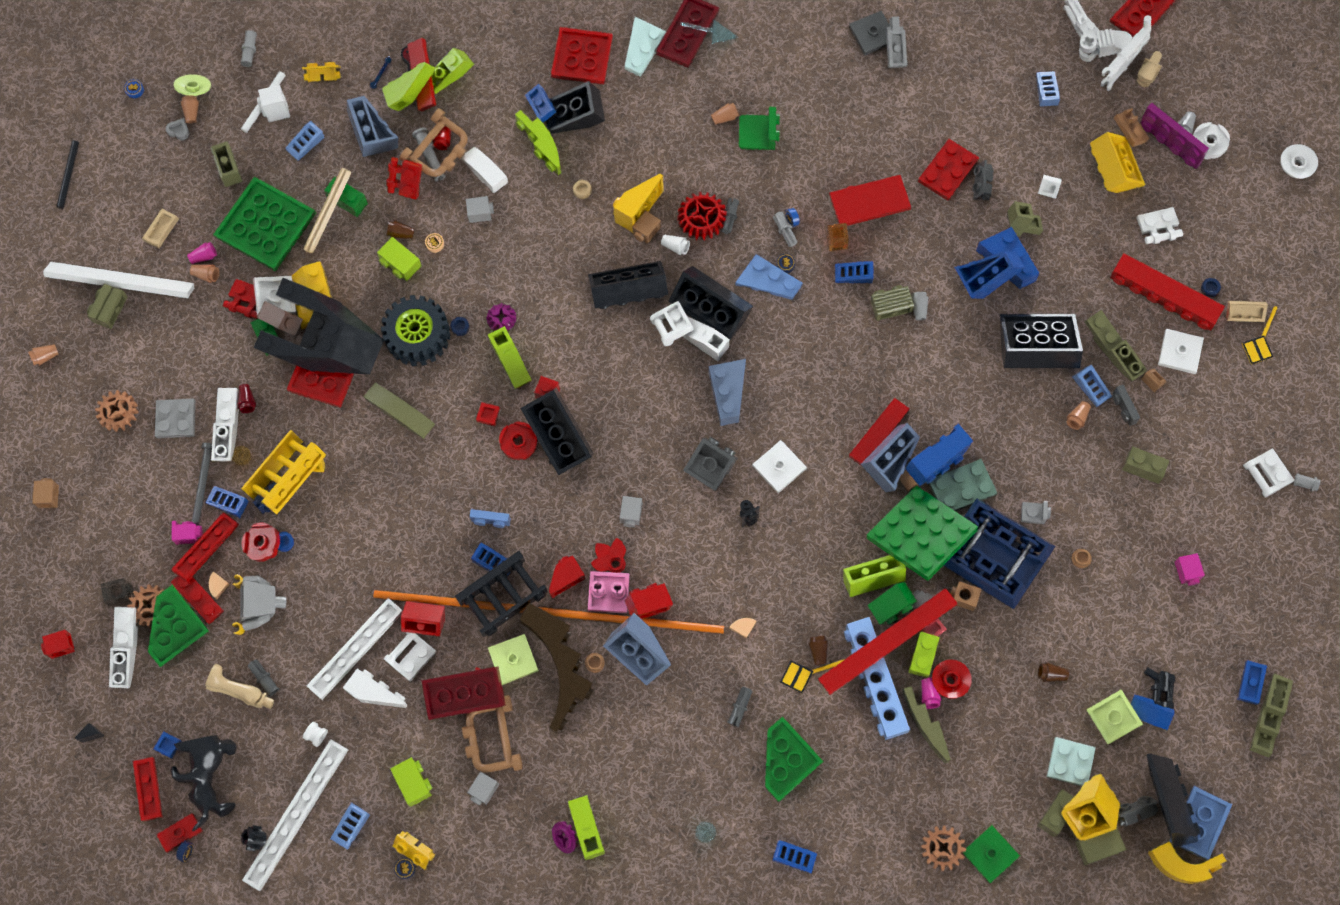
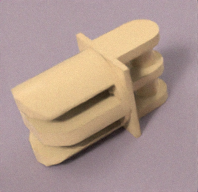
M1155 51L1150 60L1145 58L1137 74V83L1141 87H1148L1157 77L1162 67L1159 65L1162 57L1161 52Z

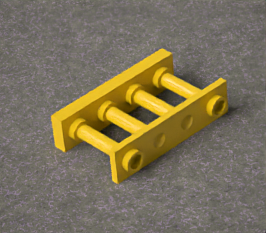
M290 430L241 489L253 500L258 495L263 497L264 499L261 502L272 512L278 514L324 459L326 454L313 442L307 447L301 445L303 441ZM295 451L300 452L301 455L295 462L289 460ZM284 465L289 469L281 477L277 473ZM272 480L276 485L268 492L264 488Z

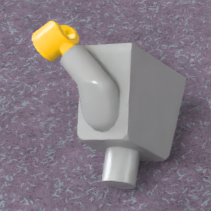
M238 574L234 576L235 579H240L238 583H233V585L240 589V622H243L242 624L238 622L232 624L233 627L239 626V630L233 632L234 634L242 635L245 631L258 628L273 617L275 608H286V597L275 596V587L271 586L262 577L245 576L243 578Z

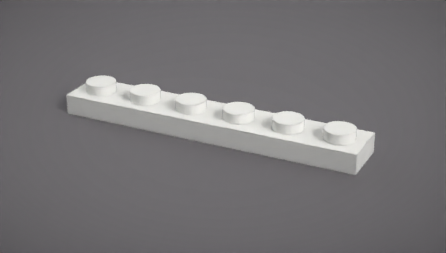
M388 598L312 679L307 687L323 700L402 615L403 610Z

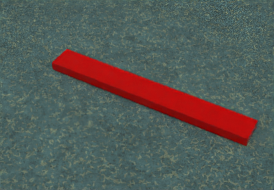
M946 588L819 677L818 681L829 696L957 606L958 603Z

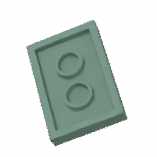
M982 459L939 475L929 483L935 498L954 511L972 505L976 498L982 501L997 495V491Z

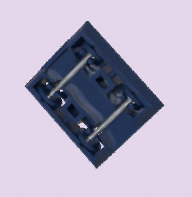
M976 498L964 517L977 525L978 531L943 566L1014 610L1056 546ZM1017 536L1020 538L1022 544L1016 542Z

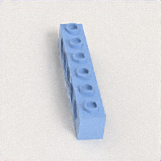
M870 617L847 624L844 631L846 641L851 642L853 648L850 649L851 655L863 647L857 643L858 638H865L867 643L876 638ZM882 658L861 673L859 678L865 681L864 692L867 698H871L873 705L870 708L873 716L878 718L879 724H877L879 734L880 736L884 735L885 740L908 733L910 728L885 659ZM878 675L881 681L873 683L870 676ZM879 693L885 694L887 701L880 702L877 699V695ZM884 713H892L894 720L887 721L884 718Z

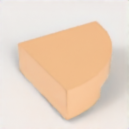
M213 572L209 579V590L218 599L230 584Z
M741 618L732 623L729 629L747 638L757 621L751 618Z

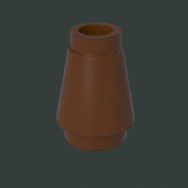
M395 220L394 222L389 221L387 236L397 239H413L415 228Z
M825 636L810 637V643L808 644L815 665L827 664L828 640L826 641Z
M1048 662L1041 663L1038 668V678L1043 680V682L1067 681L1069 669Z

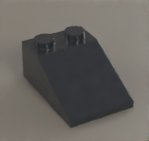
M589 81L550 98L556 110V113L546 120L547 129L550 134L590 128L605 121L600 90Z

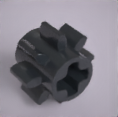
M248 826V829L242 832L241 843L247 845L246 850H260V847L265 845L267 835L264 831H261V826Z

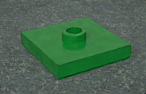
M993 825L966 848V852H961L989 884L1020 857Z

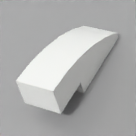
M476 147L470 149L461 158L479 180L485 183L493 193L508 183L507 176Z

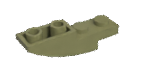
M1102 310L1084 321L1095 336L1093 340L1115 367L1131 382L1148 371L1126 340H1122Z

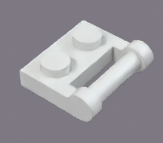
M679 301L654 313L650 317V321L656 326L662 337L661 341L664 346H670L674 340L694 330ZM665 318L673 330L669 333L662 323V320Z
M1273 448L1243 465L1256 480L1265 498L1295 481ZM1257 464L1260 466L1266 477L1273 485L1272 487H1269V485L1266 483V481L1256 468Z
M406 632L405 638L390 655L387 654L384 657V660L411 682L434 656L436 650L416 633ZM414 640L417 644L398 664L395 660Z

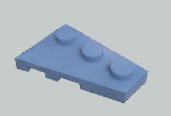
M757 254L735 282L737 286L749 287L756 291L761 290L791 300L803 284Z

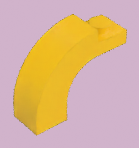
M1170 842L1148 852L1152 862L1160 872L1172 880L1187 884L1200 883L1213 878L1209 870L1213 873L1223 868L1221 863L1226 861L1223 854H1220L1202 864L1186 863L1179 858Z

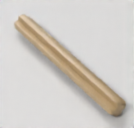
M341 168L306 241L305 251L309 253L315 251L351 175L349 170Z

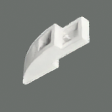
M218 388L211 461L232 460L239 414L237 408V388Z
M115 607L114 635L113 647L110 649L109 687L130 688L138 638L136 608Z

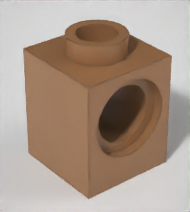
M645 211L632 226L633 236L638 241H644L648 244L660 230L661 220Z
M50 478L34 481L32 503L37 508H57L59 485Z
M959 581L956 587H952L950 594L958 603L957 606L974 611L982 589ZM966 592L969 595V599H962L959 593Z

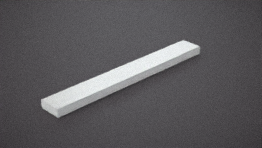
M50 262L43 271L44 277L96 285L107 284L116 288L188 298L194 290V283Z
M330 739L242 881L259 891L262 890L348 752V749Z

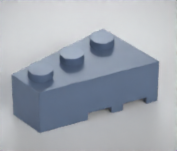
M365 96L347 100V113L363 157L398 148V136L389 129L388 124L380 118L376 109Z
M746 359L709 366V377L720 426L739 422Z
M908 423L899 425L861 465L885 492L895 491L899 478L905 471V465L908 459L911 458L920 437Z

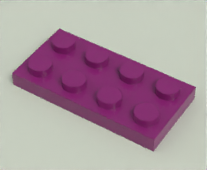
M1153 103L1146 108L1140 121L1144 131L1153 134L1159 143L1168 146L1170 151L1183 158L1188 166H1193L1197 169L1209 148Z

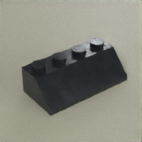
M661 261L588 274L595 309H606L611 305L622 306L628 302H643L649 298L659 299L663 298L664 295H669Z
M694 266L683 271L668 300L671 304L679 301L687 315L698 322L714 328L727 337L729 342L746 321L753 308V305Z
M557 388L550 390L520 408L558 475L594 455Z

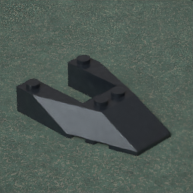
M282 278L276 296L313 311V314L300 345L261 330L254 348L313 372L370 375L384 339L341 302Z

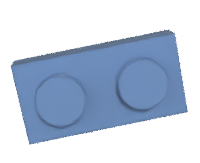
M470 510L469 517L475 525L485 526V523L493 524L496 528L510 526L511 518L509 514Z

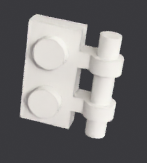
M1174 207L1137 216L1142 234L1150 233V236L1145 237L1146 244L1153 243L1155 245L1169 239V241L1176 240L1177 237L1183 236L1182 229H1173V227L1179 225ZM1159 230H1166L1165 233H1157Z

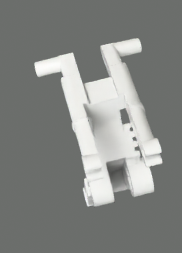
M1065 0V4H1068V6L1065 5L1064 10L1081 38L1080 58L1085 62H1089L1096 55L1100 58L1101 56L1117 54L1114 61L1102 71V76H1105L1107 73L1109 74L1101 81V86L1103 87L1105 84H1108L1107 91H1110L1113 83L1127 70V67L1141 52L1143 46L1148 43L1151 32V17H1144V27L1132 38L1128 32L1112 30V28L1100 31L1086 16L1078 0Z

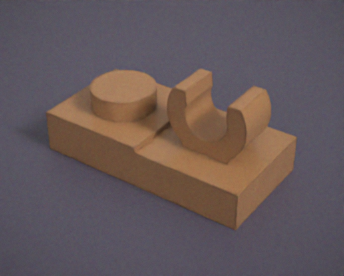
M1131 108L1116 114L1114 120L1131 147H1135L1147 142L1149 137L1137 121L1138 117L1132 113L1133 109Z

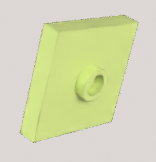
M525 634L488 647L494 667L499 666L502 685L538 672Z
M1122 690L1117 691L1087 709V712L1108 745L1143 725Z

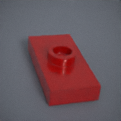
M193 813L157 834L165 852H170L180 846L182 842L188 841L203 831L201 827L194 832L192 831L198 822Z

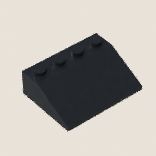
M1000 314L1001 351L1004 368H1080L1083 348L1075 314Z
M1151 753L1146 754L1150 776L1173 848L1198 842L1197 835H1200V830L1197 822H1192L1191 815H1194L1191 803H1186L1184 796L1188 794L1184 783L1180 784L1178 777L1181 776L1178 764L1174 765L1171 758Z

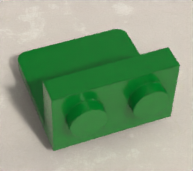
M769 107L768 115H741L739 117L740 149L775 150L776 141H779L780 130H776V125L780 124V114H776V107Z

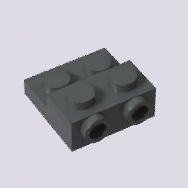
M709 437V439L703 438L683 471L714 491H717L738 458L734 456L735 451L728 447L725 449L718 446L719 441Z

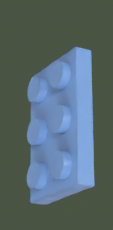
M1193 786L1186 803H1191L1194 815H1191L1193 823L1197 822L1200 835H1197L1198 842L1179 847L1208 861L1232 804Z

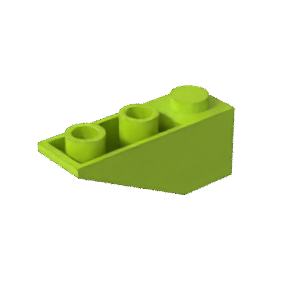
M453 47L435 66V71L431 75L434 94L464 76L474 65L464 51Z
M423 62L409 72H405L398 79L389 82L388 85L382 88L387 106L396 111H401L412 104L435 71V67Z
M505 326L488 334L490 344L514 388L517 389L531 382L532 379Z
M588 796L568 801L585 860L604 855V848Z

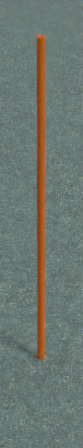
M374 590L373 595L374 598L380 599L389 598L390 600L470 608L465 604L460 606L456 598ZM474 600L480 609L496 610L491 602ZM501 603L506 611L515 605ZM538 607L555 617L623 623L630 617ZM652 618L642 619L648 626L724 633V626Z

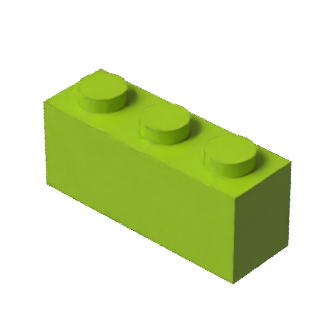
M891 555L843 569V582L850 597L906 581V566Z

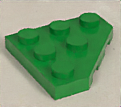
M173 584L159 593L155 600L148 653L159 667L163 666L209 631Z
M783 716L767 731L765 788L779 803L823 763V760Z

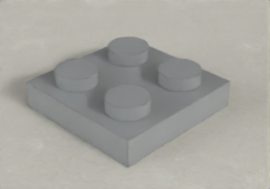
M195 399L156 400V438L195 436Z

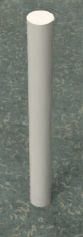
M279 72L269 87L280 85L285 74ZM258 104L242 126V131L247 133L262 112Z

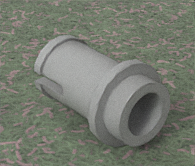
M1298 473L1293 483L1294 486L1310 489L1311 492L1318 491L1320 486V480L1317 477L1311 478Z

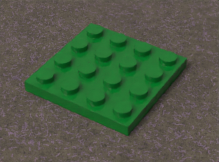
M254 177L213 235L216 239L276 272L316 215V211Z
M916 485L867 534V539L929 581L978 531V526Z

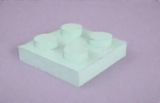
M1055 737L1047 777L1083 786L1084 782L1089 781L1096 747Z

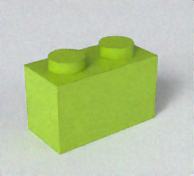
M393 237L377 252L380 264L385 268L390 267L393 270L392 273L398 279L403 278L405 281H408L422 266L420 259Z
M920 631L908 673L924 678L929 677L940 637Z
M411 757L390 768L410 807L432 796L430 790L433 788L428 778H423L421 772L424 770L419 760L415 762Z

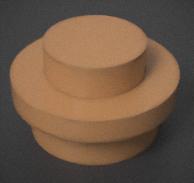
M1077 549L1071 557L1072 563L1078 568L1088 567L1092 559L1090 553L1085 549Z
M592 653L586 657L585 666L588 671L598 673L604 668L605 661L602 655Z

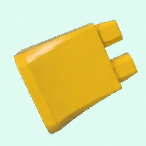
M1099 774L1093 776L1091 780L1084 782L1078 794L1062 809V816L1078 839L1088 840L1117 828L1120 803L1113 790L1105 782L1103 775Z

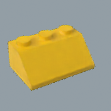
M1106 132L1090 142L1091 153L1096 158L1098 171L1102 174L1104 186L1108 191L1120 193L1145 185L1130 144L1125 136Z
M320 261L302 266L292 275L293 282L332 298L325 270ZM295 304L298 317L303 319L301 328L305 329L308 326L313 311Z

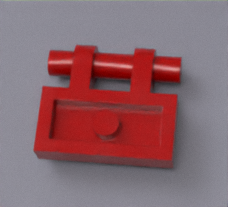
M392 157L390 164H388L387 192L394 193L396 187L399 188L400 196L416 200L419 196L422 164L404 160L402 165H399L398 158ZM397 173L401 174L400 180L396 179Z
M235 279L228 294L234 300L232 302L225 300L223 307L228 308L233 313H242L247 318L253 317L258 319L257 311H255L254 285ZM242 301L249 304V306L244 307L240 303Z

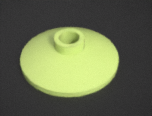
M185 75L175 80L174 88L181 94L197 96L208 92L211 88V83L207 78L200 75Z

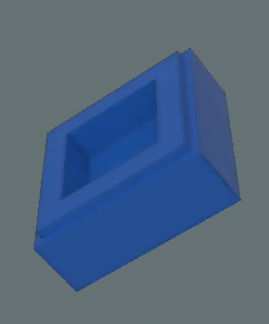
M163 731L154 750L172 759L177 751L174 744L182 741Z

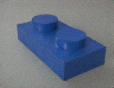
M540 84L525 94L537 118L542 123L556 113L555 108Z
M1249 660L1245 662L1237 700L1255 705L1260 703L1267 665Z

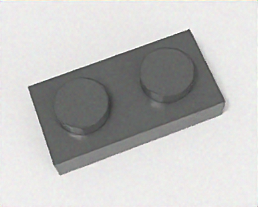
M1120 385L1115 388L1112 397L1115 404L1119 405L1122 410L1121 416L1123 420L1128 422L1129 426L1137 424L1140 416L1124 385Z

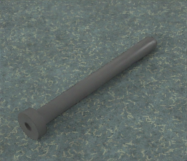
M202 443L201 447L204 453L192 522L197 526L200 522L212 443Z

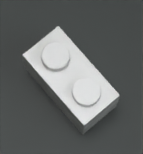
M280 85L258 90L260 97H257V102L263 117L267 116L269 122L290 117L288 104Z

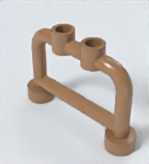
M438 108L431 118L436 125L414 152L406 147L401 153L399 160L402 162L409 160L422 164V172L431 177H438L446 170L451 172L456 165L453 162L456 157L461 159L466 153L464 147L467 144L468 137L463 129L444 116L445 112ZM446 126L459 135L460 142L455 145L440 167L434 170L418 160V158L441 129Z
M510 695L504 696L506 706L470 712L466 715V726L462 727L464 739L468 738L470 745L465 747L467 758H472L474 767L480 772L489 773L508 768H514V771L523 770L521 755H512L506 725L504 712L513 710ZM496 710L505 761L484 765L480 761L473 719L477 714Z

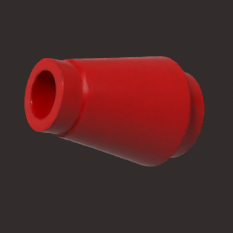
M444 126L433 139V146L438 150L445 151L450 147L451 130L448 127Z

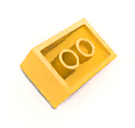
M658 174L624 192L620 198L618 197L613 203L615 223L633 233L632 226L645 211H650L663 193V175Z

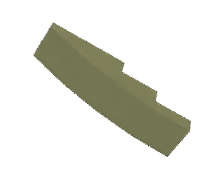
M374 383L363 396L368 402L378 407L398 424L423 439L435 426L434 422L377 383Z
M1277 674L1272 675L1256 724L1250 751L1268 758L1272 755L1275 739L1279 734L1282 718L1286 713L1293 680Z
M912 686L904 688L902 691L904 699L920 733L944 764L949 763L951 759L939 721L931 723L926 705L921 704L917 706Z

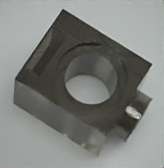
M124 578L101 584L103 601L108 606L129 602V597L134 594L132 584ZM122 588L121 594L115 596L116 590Z

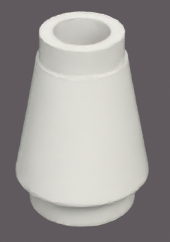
M664 235L661 245L679 255H685L689 250L690 241L686 237Z

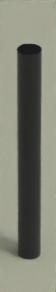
M72 140L57 201L56 207L64 209L79 146V142L76 140Z

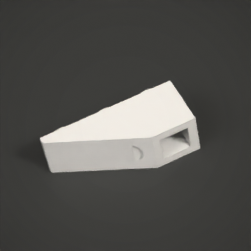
M688 317L694 330L682 337L716 361H719L729 348V339L714 328Z
M357 669L343 687L346 692L362 703L402 708L408 706L404 702L405 697L398 692L391 693L388 690L390 687L381 680L379 683L372 679L374 676L365 669L363 672Z

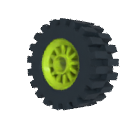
M410 295V300L406 301L405 297L400 298V304L392 303L393 310L387 309L385 312L387 318L383 317L381 321L383 324L381 326L382 337L390 354H393L397 361L401 359V362L405 365L410 361L412 366H417V362H421L422 366L427 365L426 360L428 359L434 362L436 361V354L441 357L444 353L442 348L447 349L449 345L447 339L450 340L449 324L439 304L435 305L434 300L430 298L427 302L425 296L421 295L419 300L416 299L415 295ZM414 327H420L416 332L411 331Z

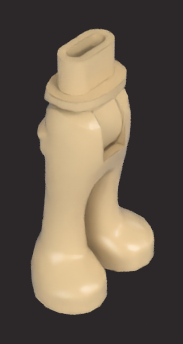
M214 664L205 684L207 690L230 695L242 700L247 705L262 708L263 706L268 709L272 708L274 700L267 697V693L262 694L259 688L226 679L222 674V666Z

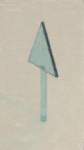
M713 20V29L684 22L681 23L685 27L711 32L712 44L738 38V36L715 20Z

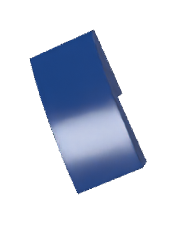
M1134 694L1131 706L1139 719L1168 730L1174 716V709L1154 704V700Z

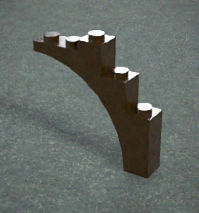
M528 603L519 621L544 643L552 656L558 673L559 700L556 714L549 727L550 731L557 734L558 730L563 731L567 724L565 718L568 712L572 714L576 708L577 703L575 700L577 699L583 703L585 699H590L594 691L592 689L593 683L573 672L574 670L578 671L582 665V654L562 644L563 641L567 643L572 634L570 631L571 625Z

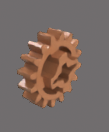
M116 390L114 395L110 391L109 397L103 395L104 401L97 402L100 408L95 409L98 413L96 418L109 431L113 428L117 432L119 427L124 431L125 425L131 427L130 421L137 420L134 414L139 413L136 409L138 404L125 391L122 395L119 390Z
M150 584L147 585V589L140 586V592L134 591L135 597H129L132 604L127 605V607L136 608V623L139 622V625L142 627L145 624L149 628L152 627L153 617H147L153 616L156 596L164 590H160V587L157 585L154 589ZM149 603L152 605L150 609L147 607Z
M943 825L942 830L939 831L936 826L935 833L928 831L929 838H923L926 845H921V849L926 850V852L922 856L929 858L926 862L927 864L934 863L933 869L941 866V871L944 872L945 867L948 866L951 871L952 864L959 866L958 859L964 860L961 852H966V848L961 847V845L965 843V840L958 839L961 835L960 833L953 834L954 828L946 831V826ZM939 835H947L949 838L941 839ZM931 841L935 845V851L932 854L930 853ZM955 843L958 849L956 856L952 852V846ZM939 844H941V845H943V846L948 845V847H947L948 853H946V852H944V851L939 852V850H940ZM939 858H947L948 862H940L937 860Z

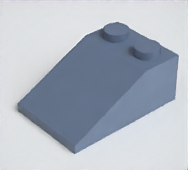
M635 613L616 628L603 645L646 686L671 665L650 627Z

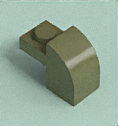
M1014 201L1007 211L1009 226L1013 228L1019 237L1023 232L1040 235L1043 232L1041 218L1038 215H1033L1031 204Z

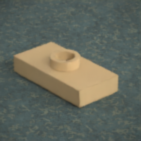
M161 209L143 236V241L159 249L179 218Z
M1228 301L1226 320L1265 322L1268 304L1267 302Z

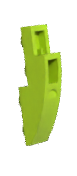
M521 110L515 114V123L521 131L525 130L528 133L527 136L534 145V154L539 160L543 159L546 162L545 164L551 172L555 171L559 175L561 173L559 155L550 132L539 118L532 122Z

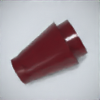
M242 384L238 387L237 408L240 409L241 413H251L255 410L256 402L250 385Z

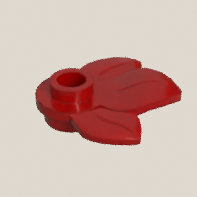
M616 538L611 546L596 543L595 553L597 559L591 562L593 568L599 572H623L626 567L624 559L626 548L623 542ZM614 562L620 563L617 568L613 567L612 564Z

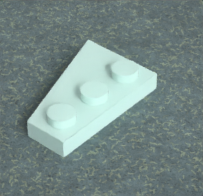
M635 17L625 70L641 77L657 51L666 31Z

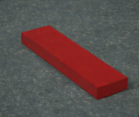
M420 38L407 44L411 69H414L423 62L429 64L425 39ZM432 76L416 97L419 111H425L436 106Z
M894 398L852 450L849 457L861 465L898 426L910 408Z
M223 512L171 569L172 572L185 582H188L239 525L238 522Z

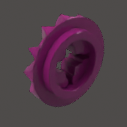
M500 303L499 305H493L488 310L487 323L494 331L504 326L508 331L516 323L515 310L509 304ZM501 311L504 316H507L503 318L502 324H500L499 318H496L500 315Z
M559 821L553 826L552 837L559 850L564 853H571L578 847V838L575 836L576 831L572 830V825H568L566 821Z

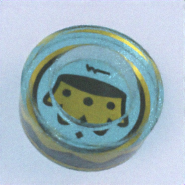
M702 822L696 828V837L703 843L711 842L716 836V829L710 822Z

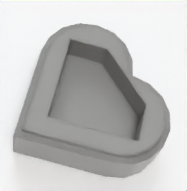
M184 118L170 122L166 126V132L170 137H176L181 141L189 137V130Z

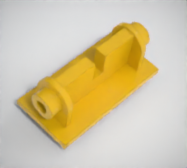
M326 62L325 66H318V63H309L307 67H302L303 70L307 71V73H304V81H321V74H324V81H336L341 78L340 71H337V68H341V66L336 65V62Z
M402 831L400 834H397L393 847L399 853L412 860L415 865L425 870L428 862L435 856L433 850L423 843L416 847L418 839L409 834V832L405 833Z

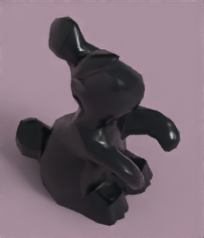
M218 735L174 744L179 753H189L191 768L189 773L180 774L176 766H172L170 770L175 781L181 783L192 782L193 784L188 794L189 800L202 814V818L193 827V832L203 826L209 819V810L222 818L235 808L234 802L219 804L216 800V793L211 786L213 773L221 764L223 755H233L237 750L234 741L230 739L220 740Z

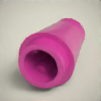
M205 242L187 256L190 263L195 264L214 259L217 256V252L211 242Z
M932 678L921 680L922 704H925L927 709L939 707L942 699L932 683Z

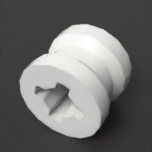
M312 722L304 732L303 739L306 741L310 740L315 747H318L326 737L328 730L320 728L316 722Z

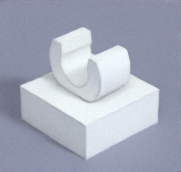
M1044 175L1038 194L1056 198L1062 180Z

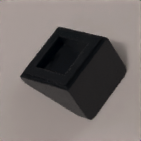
M88 723L75 736V739L84 743L104 737L105 735L94 725Z

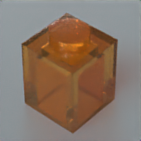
M846 223L828 225L826 235L829 251L848 249L849 237Z

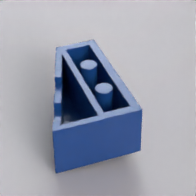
M1012 227L979 242L976 251L984 257L1004 251L1017 252L1025 268L1009 280L1019 289L1036 282L1039 271Z
M1009 251L955 267L971 299L985 298L1025 268L1017 252Z
M959 424L954 427L948 436L943 435L940 437L938 443L932 447H927L906 466L905 470L919 486L925 482L927 484L931 483L936 479L937 474L943 475L950 469V465L953 463L957 465L964 459L963 455L973 440Z

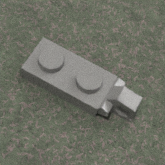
M892 17L889 19L890 27L886 28L888 68L907 67L905 30L903 26H900L899 17Z

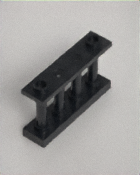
M517 551L455 595L460 606L468 605L483 625V628L479 630L483 637H489L496 633L499 626L526 608L528 603H533L535 600L539 602L546 596L545 593L548 592L545 585L538 588L524 569L523 562H525V559L520 551ZM512 570L517 571L532 592L524 599L520 597L507 579V574ZM495 582H500L516 603L507 611L491 590V585ZM480 593L485 594L500 615L492 622L487 619L474 601L475 597Z

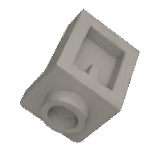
M1043 501L1042 504L1022 502L1021 522L1045 524L1046 520L1050 519L1051 508L1048 507V501Z

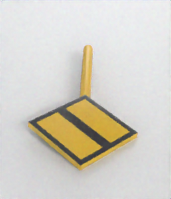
M1276 306L1273 307L1262 336L1242 343L1251 365L1274 357L1265 336L1276 313Z
M791 660L780 683L803 694L812 674L835 667L843 660L813 670Z

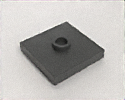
M882 11L849 24V28L864 56L887 47L886 28L890 27Z

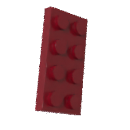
M684 0L662 39L656 55L689 68L719 12V7L703 0Z
M499 666L421 680L428 720L506 706Z

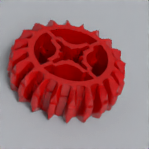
M700 191L699 196L693 193L692 199L686 197L685 202H681V208L678 209L679 215L677 220L680 221L679 227L683 228L684 233L688 232L689 237L695 235L696 240L699 239V236H702L704 241L706 236L712 239L713 233L718 236L719 230L724 227L722 222L726 220L724 217L727 216L726 207L724 204L721 205V199L716 200L715 194L709 197L708 192L706 195H702ZM695 207L696 211L687 217L689 211ZM717 215L716 220L709 225V220Z

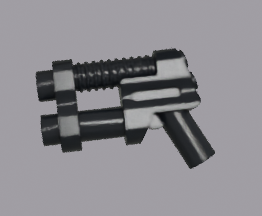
M1147 667L1144 674L1155 680L1154 685L1151 686L1154 704L1174 709L1173 689L1176 681L1175 675L1167 671L1157 673ZM1161 692L1166 693L1165 702L1160 701Z

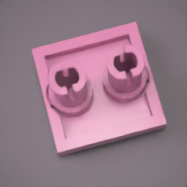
M590 571L588 611L627 613V606L624 600L629 593L630 574Z

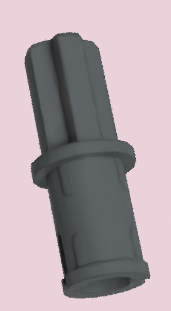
M732 198L728 199L726 207L727 216H724L726 220L722 222L724 227L723 229L721 228V232L725 234L731 233L734 220L737 219L736 212L739 200L736 198L733 199V202Z
M257 659L251 661L248 667L257 678L256 682L262 685L268 696L278 692L279 687L271 679L270 672H266Z
M741 687L737 700L732 705L734 708L727 723L734 724L733 726L736 727L740 726L744 712L748 710L746 707L752 694L751 689Z

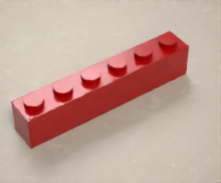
M1123 253L1110 276L1116 284L1130 288L1133 293L1147 297L1152 303H1159L1167 311L1178 313L1184 320H1191L1204 330H1212L1225 308L1224 305Z

